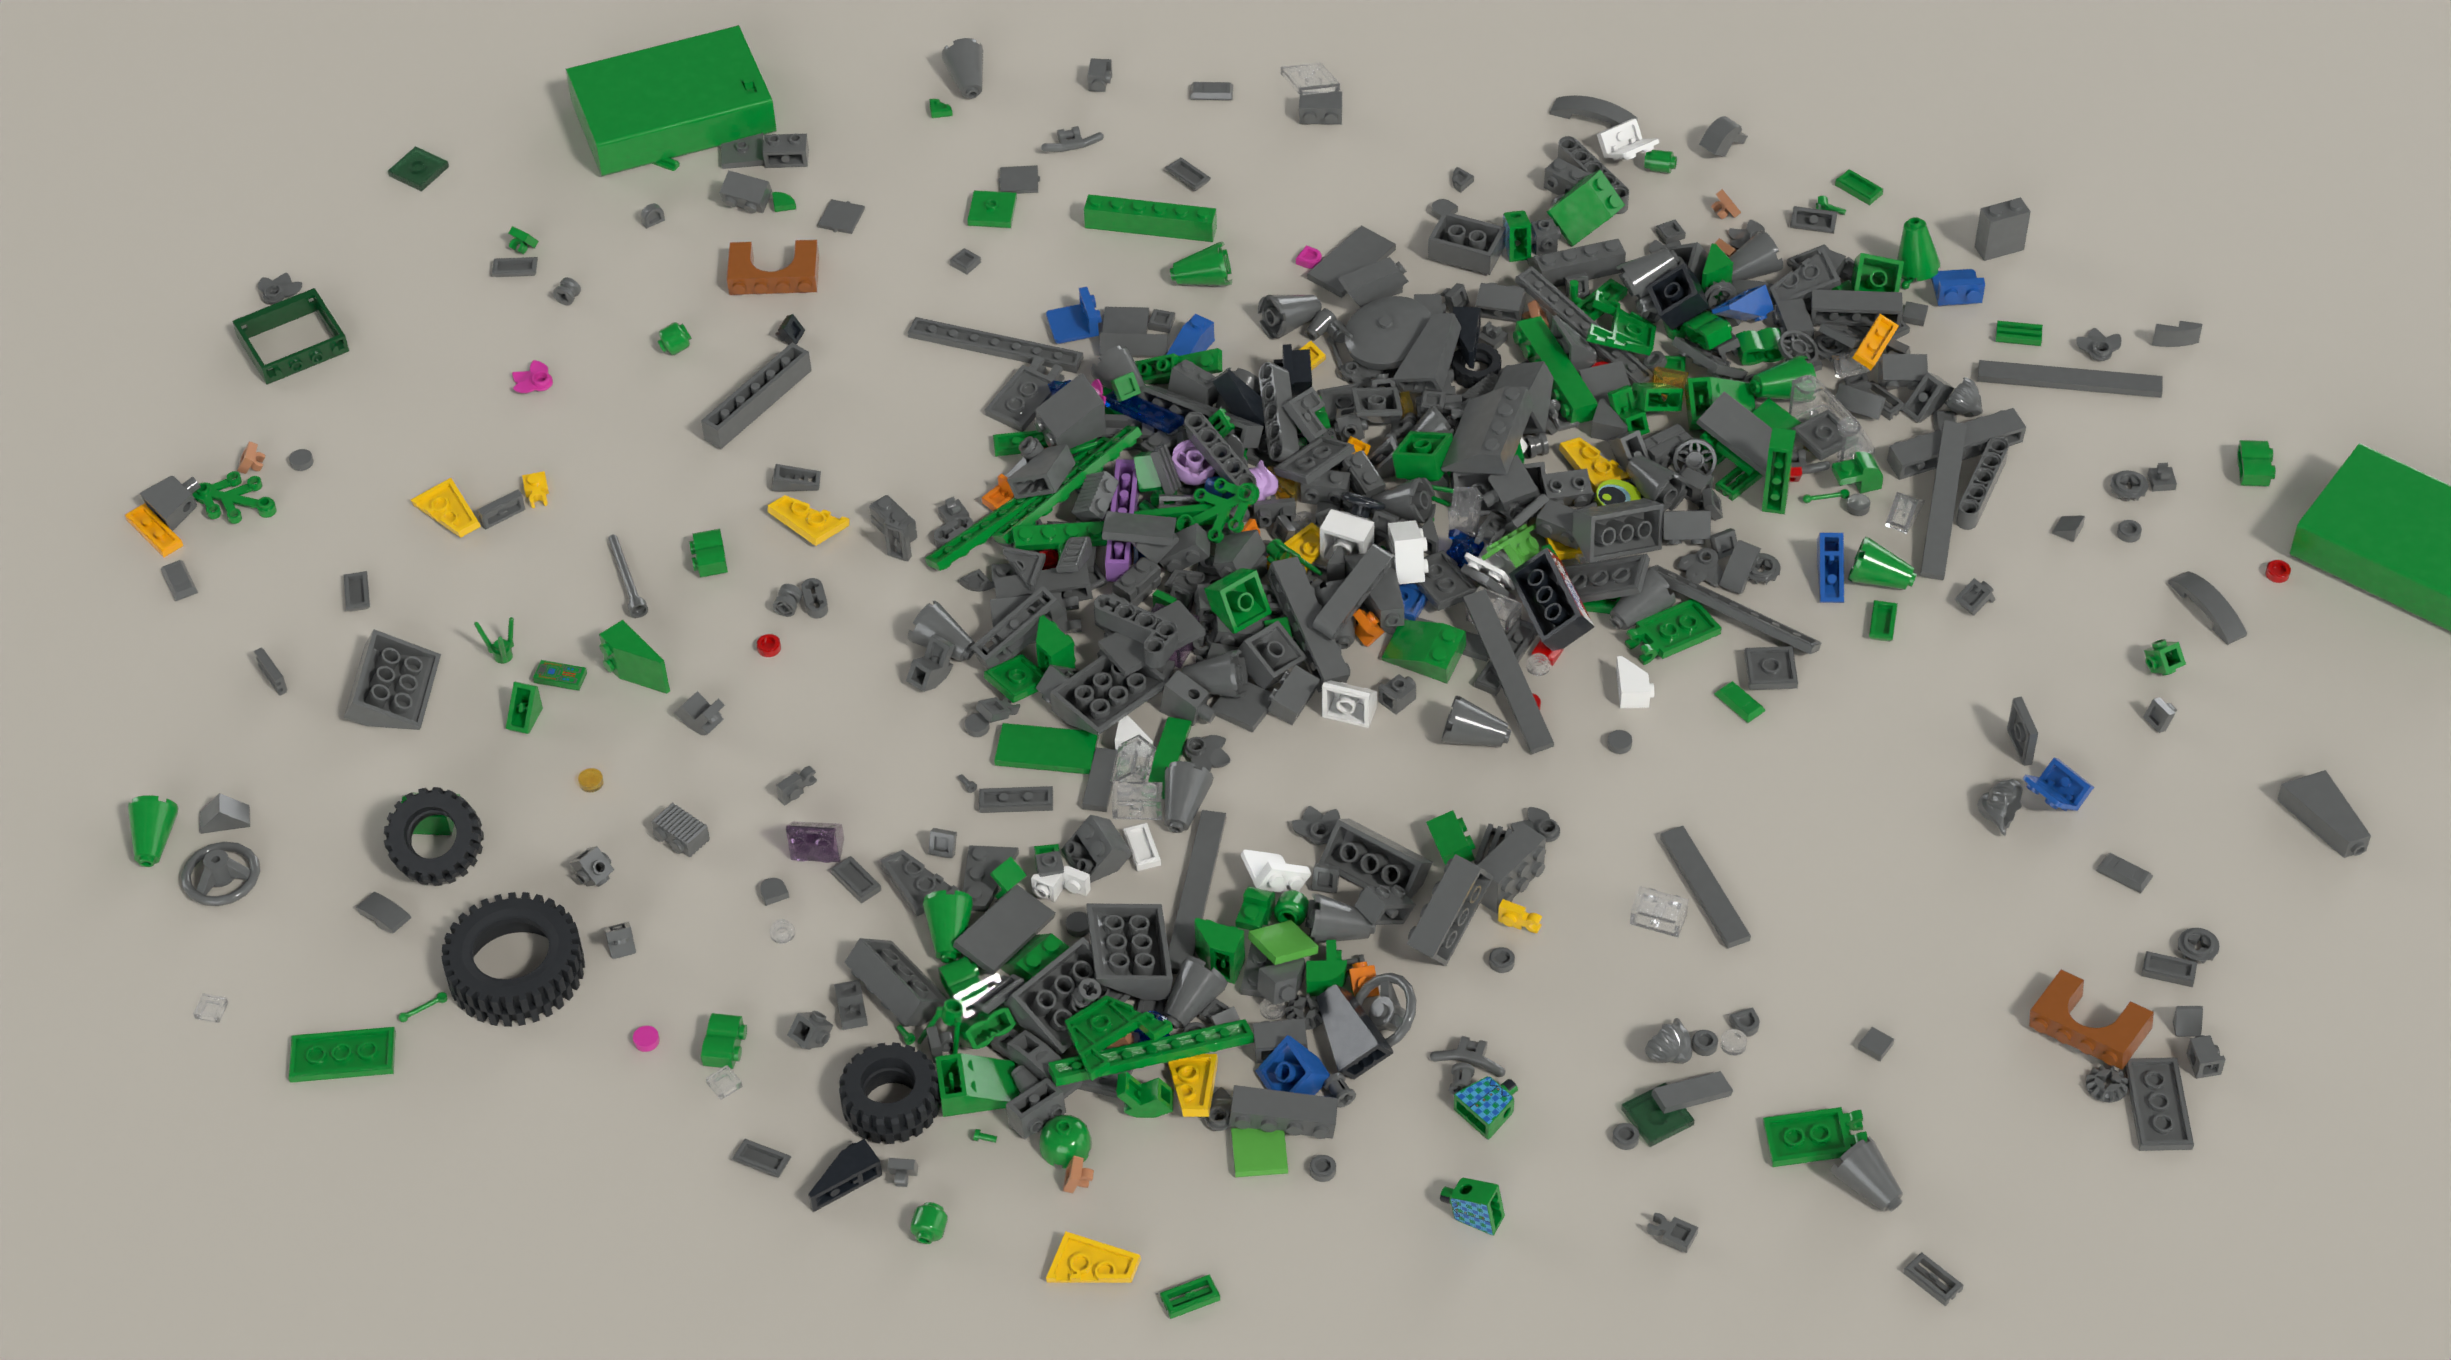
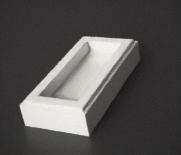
M1144 823L1124 828V836L1128 847L1133 853L1131 856L1136 870L1141 871L1161 866V860L1148 824Z

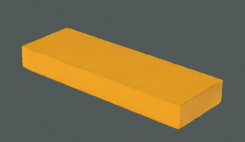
M1879 314L1852 359L1872 370L1899 325Z
M145 503L125 514L126 520L163 557L184 546L182 540Z

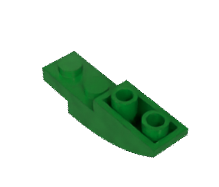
M1219 348L1181 356L1173 353L1135 361L1145 384H1169L1172 368L1185 359L1211 374L1223 372L1222 350Z

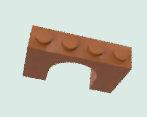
M795 240V253L792 263L782 270L772 272L762 271L754 266L752 242H730L727 271L729 295L817 292L819 270L817 240Z
M2061 969L2031 1008L2029 1026L2040 1033H2045L2057 1039L2061 1043L2079 1049L2084 1054L2094 1056L2106 1064L2122 1070L2151 1031L2154 1012L2130 1001L2114 1023L2101 1028L2083 1026L2076 1022L2070 1013L2083 997L2084 980Z

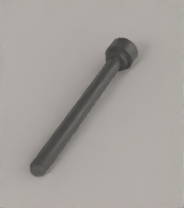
M612 534L608 540L630 598L628 603L630 615L634 618L643 617L648 613L647 603L643 598L639 597L618 537Z

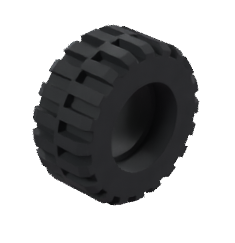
M433 787L432 790L427 788L418 789V794L414 795L411 792L405 795L407 800L403 803L398 801L394 805L396 811L389 813L387 817L389 824L384 826V834L386 835V840H384L385 848L389 852L390 860L411 880H416L424 885L432 883L434 886H442L443 882L446 881L449 884L456 881L455 877L459 875L464 877L469 873L467 871L470 865L474 867L478 861L476 859L477 854L482 853L483 846L481 841L484 840V832L481 830L482 823L469 803L451 790L443 791L439 787ZM444 815L452 820L457 830L453 846L448 852L437 858L428 859L421 857L412 846V835L416 826L429 816Z
M892 1042V1045L880 1043L875 1048L870 1046L863 1050L864 1053L861 1055L857 1053L852 1057V1064L849 1062L846 1064L839 1080V1094L843 1116L852 1131H858L860 1137L866 1140L871 1138V1141L875 1143L886 1141L887 1144H895V1141L899 1140L902 1142L909 1141V1137L913 1135L917 1137L923 1133V1128L927 1129L931 1126L933 1118L938 1115L941 1097L937 1071H935L932 1061L927 1059L926 1054L920 1050L915 1052V1047L906 1044L903 1047L901 1043ZM888 1083H899L912 1089L905 1098L893 1103H879L868 1098V1095L874 1089Z

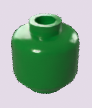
M673 322L659 331L661 339L657 342L664 353L668 351L671 355H677L690 346L689 340L692 338L683 323L679 325V323Z
M1296 890L1283 892L1279 896L1274 908L1275 918L1279 923L1292 920L1297 926H1300L1306 918L1309 900L1304 894Z
M926 1202L915 1209L910 1231L916 1236L918 1242L931 1244L943 1237L948 1221L944 1208L939 1204Z

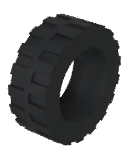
M1478 343L1475 361L1488 365L1487 369L1482 371L1467 369L1465 367L1467 363L1459 349L1455 351L1452 358L1454 381L1468 389L1475 386L1476 383L1478 384L1479 381L1491 372L1497 374L1501 370L1502 362L1501 355L1498 354L1497 349H1494L1491 345H1486V343Z

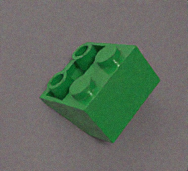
M1044 615L1040 616L1036 638L1038 668L1044 673L1050 665L1076 669L1075 643L1072 637L1068 634L1065 635L1054 621H1050Z
M1195 918V948L1200 960L1206 962L1204 967L1210 971L1215 968L1224 976L1227 982L1235 984L1245 962L1244 930L1238 929L1235 926L1215 923L1208 919Z

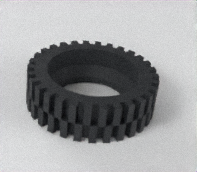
M515 892L508 893V899H502L501 894L495 895V902L489 903L487 898L481 900V908L478 909L474 904L469 907V916L465 913L458 916L460 925L455 922L452 923L450 926L452 934L446 933L444 938L446 944H442V964L454 1001L457 1000L460 1009H466V1013L470 1017L476 1014L477 1020L483 1023L489 1017L490 1025L498 1026L499 1020H503L504 1027H512V1020H517L519 1026L526 1025L525 1019L530 1017L533 1023L540 1021L538 1014L544 1013L546 1017H549L553 1014V1006L560 1010L564 1006L563 998L570 1001L573 997L572 989L578 990L580 986L579 979H583V968H585L584 953L578 929L570 913H566L565 908L560 904L556 907L555 901L550 898L544 903L543 895L536 894L534 899H531L528 892H522L521 898H517ZM528 932L544 936L549 941V949L544 961L534 971L522 977L514 979L494 978L483 973L474 962V957L481 948L503 935Z

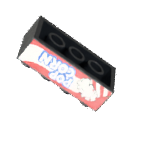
M1547 547L1509 573L1542 643L1552 651L1564 649L1594 628L1561 560Z

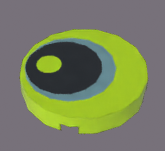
M1616 479L1602 482L1595 494L1597 506L1641 499V494L1636 487L1629 482Z

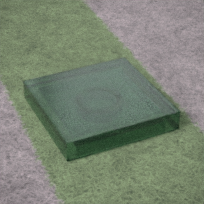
M415 146L388 170L389 177L422 192L449 168V163Z
M1665 1082L1657 1087L1665 1086L1667 1084ZM1653 1089L1623 1103L1621 1106V1110L1630 1122L1637 1127L1640 1135L1649 1147L1693 1126L1695 1121L1686 1108L1663 1114L1651 1095Z

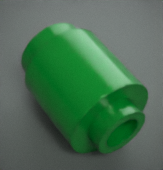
M1652 150L1646 152L1644 161L1646 169L1664 173H1671L1672 169H1676L1677 156H1674L1672 151Z

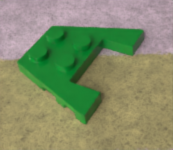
M1597 290L1593 296L1592 307L1613 316L1611 331L1591 323L1586 341L1650 356L1654 348L1656 326L1633 311L1630 314L1620 308V303L1615 300L1612 303L1603 298L1604 293Z
M1107 995L1065 1020L1066 1029L1091 1081L1111 1069L1110 1062L1099 1052L1127 1036V1034L1139 1028L1155 1042L1173 1031L1170 1021L1155 1019L1154 1014L1149 1012L1140 1013L1134 1010L1132 1005Z

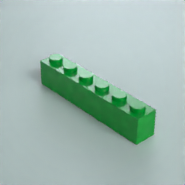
M1088 194L1084 206L1085 228L1204 242H1213L1217 229L1216 208Z
M1538 316L1516 321L1515 331L1513 332L1514 342L1519 345L1524 358L1528 359L1530 363L1544 361L1554 378L1551 399H1556L1560 403L1561 415L1570 423L1592 421L1598 402L1542 317Z

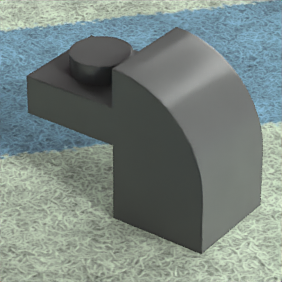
M1722 116L1709 126L1699 145L1714 155L1725 157L1733 142L1744 144L1748 136L1741 132L1742 126L1728 117Z
M937 634L932 635L924 657L912 661L906 681L924 692L935 689L947 678L953 667V664L949 661L955 645Z
M697 691L674 713L691 730L700 735H708L724 720L719 711L725 705L719 698L710 705Z

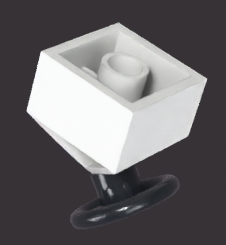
M1342 492L1341 498L1353 503L1350 513L1333 509L1329 511L1320 527V560L1328 562L1338 546L1343 547L1344 558L1345 555L1366 553L1374 544V522L1368 519L1370 509L1384 510L1386 505L1369 497Z

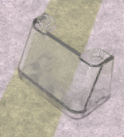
M1804 375L1792 380L1789 414L1800 422H1805L1829 410L1840 420L1837 424V431L1843 437L1842 450L1837 454L1839 460L1835 463L1854 459L1855 452H1868L1874 457L1875 447L1860 423L1815 376Z

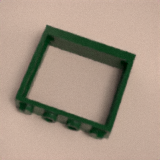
M315 288L232 321L237 338L266 385L349 352L345 334ZM313 312L318 313L332 338L264 365L248 338Z

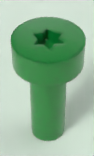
M902 1025L897 1026L896 1029L904 1037L903 1041L907 1045L913 1044L916 1040L914 1034L908 1033Z
M976 1129L973 1140L979 1141L981 1139L996 1143L997 1136L981 1133L980 1129Z

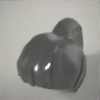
M1964 377L1963 382L1954 389L1948 401L1945 400V404L1958 414L1970 412L1974 416H1978L1983 413L1979 390L1973 380Z
M2014 779L2002 780L1994 785L1990 792L1983 794L1977 804L1982 816L1994 822L2004 836L2006 835V829L2009 828L2010 823L2015 817V812L2022 807L2021 784Z
M1675 1018L1671 1025H1662L1659 1033L1648 1041L1645 1053L1650 1059L1658 1063L1674 1061L1680 1064H1684L1691 1059L1692 1046L1690 1035L1680 1019Z

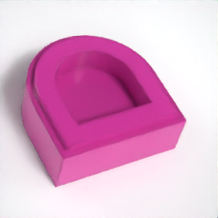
M1306 245L1297 256L1296 265L1313 269L1322 261L1321 252Z

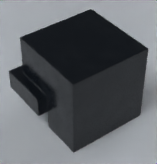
M1283 344V359H1275L1274 364L1288 370L1293 399L1312 387L1310 349L1292 350V344Z

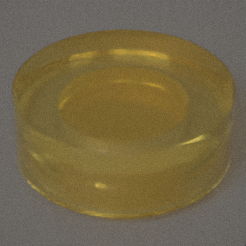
M585 769L579 774L578 781L583 791L596 792L602 788L604 784L603 775L598 769Z

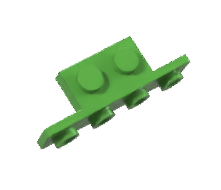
M1524 524L1517 530L1485 548L1487 553L1481 558L1484 561L1504 549L1515 568L1521 566L1541 552L1537 540L1530 535V532L1536 529V524L1530 527Z

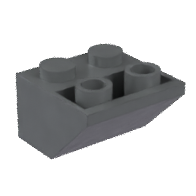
M1091 814L1061 849L1073 868L1090 874V883L1117 872L1133 854L1110 819Z

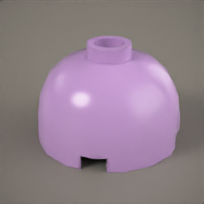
M1185 440L1174 448L1172 461L1181 482L1193 486L1206 483L1207 478L1213 477L1215 470L1190 440Z

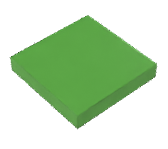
M1292 920L1251 930L1248 933V939L1274 965L1318 954L1319 946Z
M1252 1128L1231 1129L1235 1177L1288 1174L1285 1133L1283 1130L1265 1132L1262 1129Z

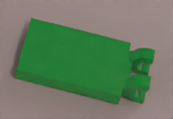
M1689 599L1636 622L1635 628L1628 630L1626 633L1630 639L1625 640V645L1631 650L1643 641L1644 645L1640 647V650L1644 654L1640 655L1638 660L1643 665H1646L1657 655L1664 659L1721 634L1722 627L1698 601Z
M1842 1107L1763 1118L1772 1167L1838 1159L1862 1139L1867 1142L1868 1136L1866 1131L1854 1135L1850 1133V1130H1863L1862 1110L1843 1113Z

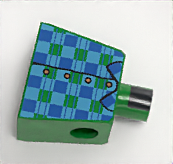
M1521 210L1503 213V227H1506L1505 247L1509 262L1527 260V258L1531 257V223L1526 212ZM1515 240H1519L1521 244L1516 246Z
M1487 1076L1454 1094V1110L1489 1140L1513 1114L1514 1097L1512 1095L1518 1091V1087L1511 1079H1507L1500 1085L1492 1077Z
M1463 1177L1458 1181L1454 1189L1445 1186L1441 1191L1440 1201L1452 1206L1453 1215L1457 1221L1487 1234L1495 1235L1505 1217L1498 1184Z

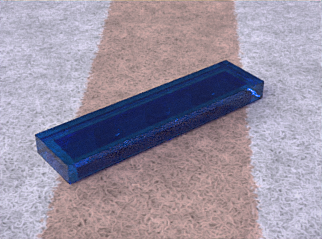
M1114 391L1105 396L1106 407L1167 434H1170L1184 424L1183 416L1140 397L1133 396L1118 402Z

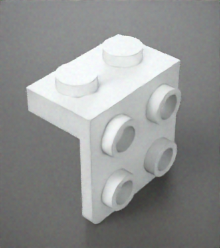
M1630 119L1597 133L1604 158H1613L1614 161L1622 158L1624 160L1636 157L1637 152L1651 151L1654 149V145L1659 143L1658 138L1642 139L1636 119Z
M1487 544L1478 558L1466 552L1464 557L1468 562L1467 566L1491 577L1503 588L1507 587L1512 591L1514 590L1515 586L1509 573L1516 568L1507 554L1499 551L1483 561L1481 557L1487 553L1485 549L1488 547Z
M1243 850L1241 853L1253 883L1259 889L1281 893L1288 890L1299 892L1311 876L1307 866L1286 864L1283 857L1279 854Z

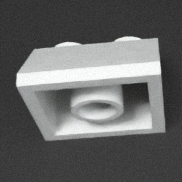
M1332 680L1324 682L1322 685V717L1369 728L1377 708V691Z

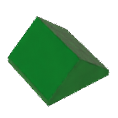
M1713 243L1711 244L1702 274L1701 288L1704 293L1706 292V287L1713 285V281L1719 283L1721 280H1724L1725 282L1730 281L1732 283L1734 263L1717 244ZM1719 292V294L1714 297L1718 299V296L1722 295V293Z

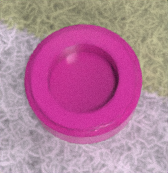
M652 1026L639 1027L633 1034L634 1045L639 1051L649 1052L659 1045L658 1031Z

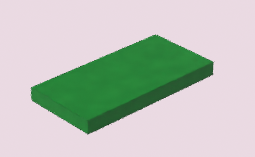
M1770 398L1752 412L1771 428L1792 430L1793 427L1801 424L1799 420ZM1717 442L1714 449L1751 476L1756 471L1721 442Z
M1003 723L994 760L995 766L1090 774L1099 735L1085 730Z
M395 1027L291 1035L288 1077L290 1083L394 1074Z

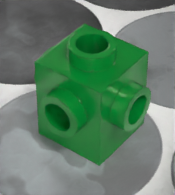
M2161 639L2153 642L2152 647L2144 650L2146 665L2151 670V673H2161L2162 676L2176 672L2177 668L2186 665L2179 642H2166V639Z

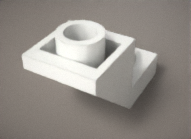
M1064 866V873L1040 877L1038 873L1034 874L1031 878L1032 893L1041 899H1048L1053 902L1056 901L1064 888L1072 893H1078L1083 896H1087L1091 890L1090 874L1070 866Z

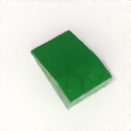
M1598 170L1585 176L1546 212L1553 219L1555 225L1559 226L1560 232L1572 247L1613 217L1625 204L1603 172Z
M624 620L619 621L599 634L601 641L599 647L604 655L603 665L608 672H613L619 679L665 694L670 692L664 660Z
M1404 620V626H1397L1381 659L1448 684L1467 646L1466 632L1444 623Z

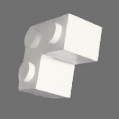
M1416 520L1388 523L1389 546L1392 554L1395 556L1394 565L1399 584L1425 582V573H1428L1429 569L1428 561L1424 559L1423 553L1427 551V540L1423 535V529L1418 528Z

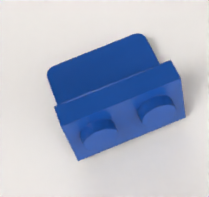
M1973 269L1938 271V274L1931 278L1938 306L1982 303L1985 280L1984 278H1977L1976 272Z
M1088 287L1079 288L1080 304L1046 312L1055 343L1060 344L1099 336L1098 323L1102 322L1099 310H1095V296L1090 295Z
M2055 757L2040 777L2026 774L2023 777V780L2028 783L2026 787L2037 795L2041 793L2046 797L2045 802L2054 809L2059 807L2064 811L2068 809L2078 811L2094 789L2093 785Z

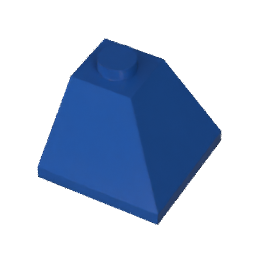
M1288 1035L1256 1069V1073L1269 1090L1316 1095L1323 1087L1324 1081L1330 1076L1316 1055Z

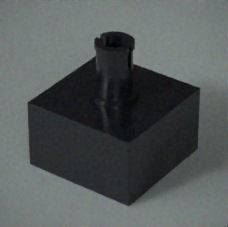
M1685 263L1647 286L1659 317L1671 330L1676 329L1684 322L1701 314V312L1710 307L1697 276Z

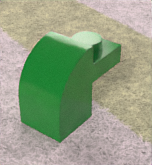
M1626 385L1608 392L1610 406L1628 426L1627 431L1639 430L1641 436L1650 432L1646 412L1636 408L1631 386Z
M1855 452L1854 459L1832 464V472L1840 486L1855 483L1860 494L1882 489L1883 474L1870 453Z
M1251 886L1247 887L1243 894V903L1235 920V926L1249 931L1262 928L1263 925L1268 926L1276 905L1275 893Z
M1326 940V960L1306 961L1307 993L1310 996H1319L1327 988L1335 984L1340 987L1344 986L1347 979V960H1342V950H1336V940Z
M1127 1071L1118 1074L1116 1093L1117 1097L1124 1102V1112L1136 1118H1156L1173 1112L1174 1090L1159 1077L1141 1084Z

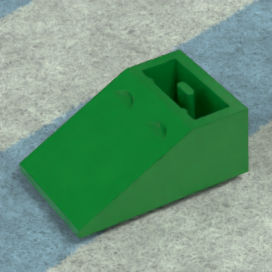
M1715 377L1687 378L1684 390L1689 431L1704 430L1697 424L1698 419L1724 391L1750 412L1756 409L1754 394L1748 382Z
M964 1053L935 1057L943 1117L1006 1108L1008 1102L1019 1096L1018 1087L1011 1075L1015 1069L1014 1061Z

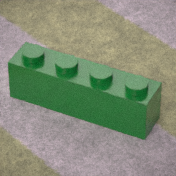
M1772 427L1762 512L1785 515L1796 430Z

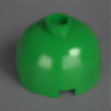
M1072 1115L1053 1117L1041 1130L1040 1152L1043 1159L1052 1166L1057 1164L1062 1165V1168H1067L1073 1156L1084 1158V1162L1092 1148V1138L1087 1125L1081 1119Z

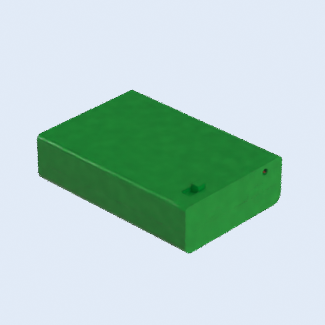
M739 25L565 69L574 110L601 176L659 162L663 158L672 159L721 146L723 143L761 133L765 135L777 131L772 97Z
M2359 443L2299 521L2290 555L2451 632V485Z

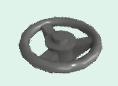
M219 842L207 845L196 851L186 862L181 874L182 888L191 899L203 905L221 906L234 903L246 896L256 885L260 874L259 859L251 849L239 843ZM225 851L243 855L249 862L250 869L229 858ZM203 859L205 867L197 889H195L192 885L191 874L194 867ZM235 878L247 880L239 889L230 894L207 896L213 886H226Z
M1385 973L1376 975L1364 983L1355 995V998L1362 1007L1369 993L1380 985V997L1370 1006L1369 1018L1379 1031L1386 1029L1394 1031V1034L1385 1039L1392 1047L1399 1043L1410 1030L1416 1015L1417 999L1412 985L1402 975ZM1392 983L1398 985L1404 991L1406 1010L1400 1006Z

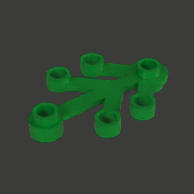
M237 471L228 473L227 479L214 484L200 483L201 488L192 494L195 500L205 504L206 512L210 519H217L222 514L220 506L214 504L213 499L222 501L227 511L228 520L232 524H237L242 520L241 511L235 508L234 504L256 508L259 515L263 518L272 517L277 512L275 502L270 497H262L258 500L241 496L251 491L260 490L263 484L259 476H252L247 480V484L236 487L242 483L241 475ZM230 486L236 487L225 492L220 491Z
M1218 478L1214 483V488L1219 493L1230 492L1235 495L1229 499L1211 494L1203 488L1197 489L1194 493L1196 501L1201 504L1210 503L1215 506L1194 517L1188 514L1181 515L1176 521L1177 529L1181 531L1189 523H1191L1190 526L1196 523L1200 525L1217 516L1213 528L1208 532V539L1213 543H1220L1224 538L1222 529L1233 507L1238 505L1234 517L1228 522V528L1234 533H1240L1244 528L1242 520L1248 506L1256 503L1260 495L1259 488L1255 484L1243 483L1238 486L1229 483L1224 478ZM1225 483L1224 487L1220 489V485ZM1204 493V497L1199 499L1200 495ZM1238 522V526L1233 528L1234 524ZM1218 532V536L1213 539L1214 534Z

